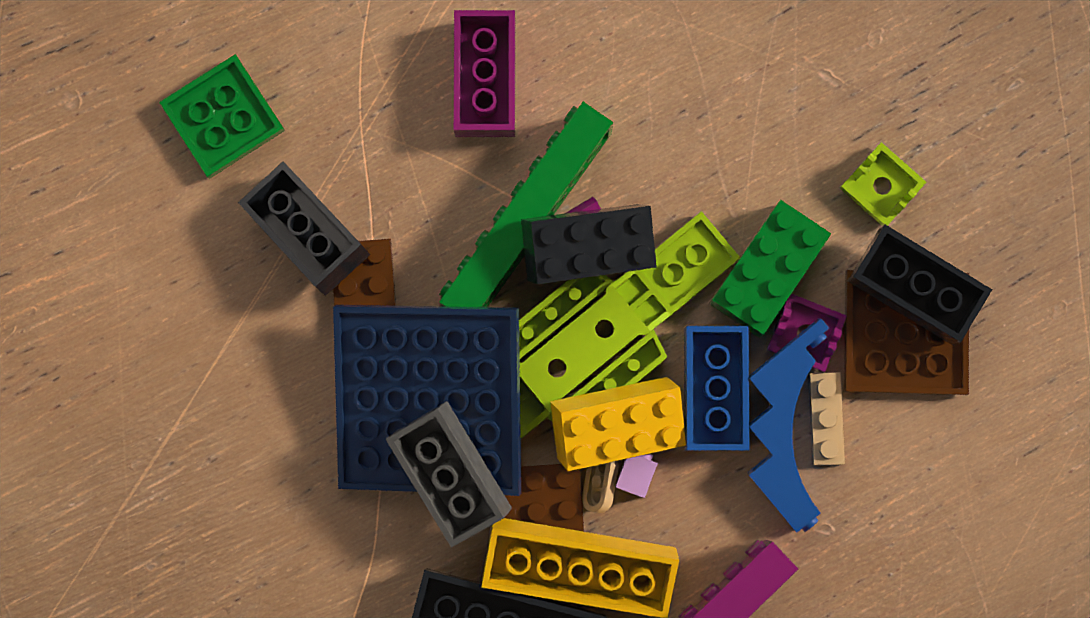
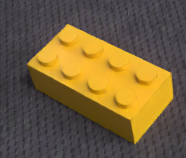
M668 377L550 401L557 459L567 471L686 446L680 387Z

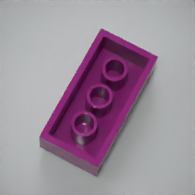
M454 10L453 130L455 137H515V10Z
M756 540L745 551L748 556L741 563L733 562L722 573L725 578L718 585L714 584V582L710 584L700 594L703 599L695 607L692 604L688 605L678 615V618H749L798 568L773 541Z

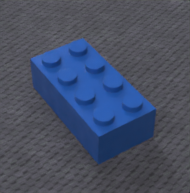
M686 326L684 328V430L686 440L684 451H749L748 326Z

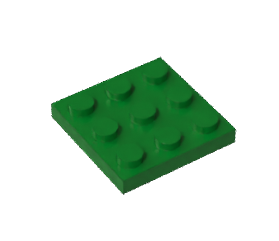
M236 54L159 102L209 179L285 131Z

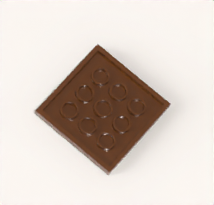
M846 270L845 315L847 316L845 319L844 392L969 395V330L961 343L952 346L849 283L847 280L853 270Z

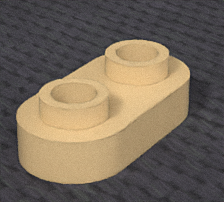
M618 461L587 467L582 494V502L586 510L604 513L611 507L619 468Z

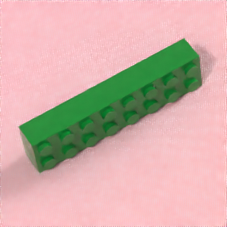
M584 101L579 108L575 106L571 108L564 119L566 122L564 129L561 133L557 130L553 133L546 144L548 147L546 154L543 158L538 155L529 167L530 173L526 182L520 180L511 192L513 197L508 207L502 205L495 214L493 228L490 232L487 230L482 232L475 243L477 246L475 253L472 257L466 255L457 268L459 275L455 281L448 280L439 293L441 300L439 302L442 307H489L525 256L521 219L549 216L556 213L611 136L613 121Z

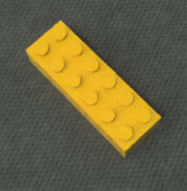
M503 518L491 525L482 574V588L668 618L679 556L676 547Z

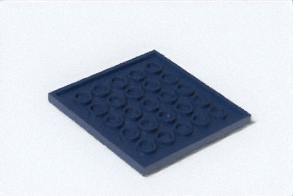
M381 305L333 306L338 489L417 492L387 443L386 438L447 401L503 494L519 496L521 494L519 308Z

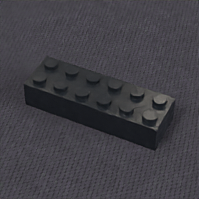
M428 568L424 570L412 618H607L604 614L535 596L482 588V582Z

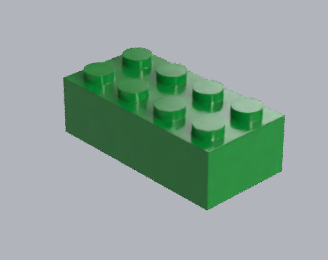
M780 200L709 304L741 326H748V330L760 338L781 310L831 236V233Z

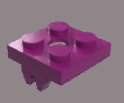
M791 293L783 306L767 351L777 353L797 336V330L801 325H811L820 318L829 327L824 332L827 337L816 347L812 348L808 345L806 349L816 360L812 369L824 373L831 356L836 350L837 341L842 335L841 329L847 315Z

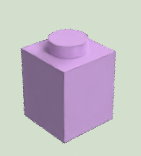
M645 454L625 459L615 487L645 498L658 464L651 461L653 455Z

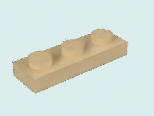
M841 372L810 373L808 377L812 465L845 464Z

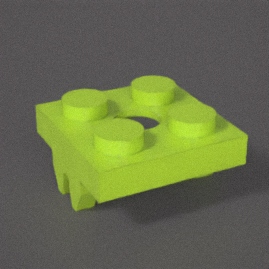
M881 142L844 182L840 189L881 226L885 224L888 226L927 182ZM880 177L888 179L891 184L890 191L884 195L878 194L873 187L874 181Z

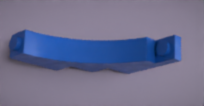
M820 318L815 320L749 375V380L770 404L768 408L749 422V428L769 450L770 454L747 473L796 533L801 529L806 532L818 522L816 517L821 514L809 497L800 478L792 439L793 419L798 396L809 371L816 362L806 347L810 345L814 348L826 339L827 336L824 332L829 329Z

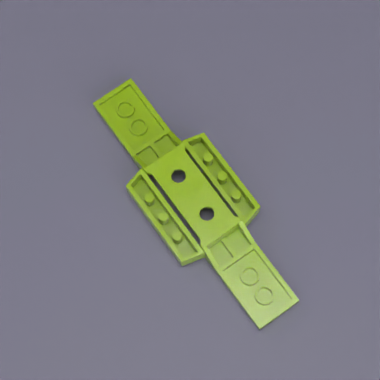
M702 211L655 249L657 268L629 271L616 281L611 280L606 275L568 280L519 320L521 439L546 418L553 422L550 401L562 399L638 335H644V337L573 396L638 383L667 359V355L654 329L741 258ZM606 291V294L602 298H600L596 303H594L579 317H577L568 326H566L557 335H555L551 340H549L540 349L533 353L523 363L520 362L529 353L536 349L546 339H548L557 330H559L574 316H576L579 312H581L585 307H587L590 303H592L596 298H598L602 293ZM603 320L609 321L614 328L613 334L608 338L599 337L595 330L598 322ZM555 359L563 361L566 365V372L561 377H553L548 372L549 363Z

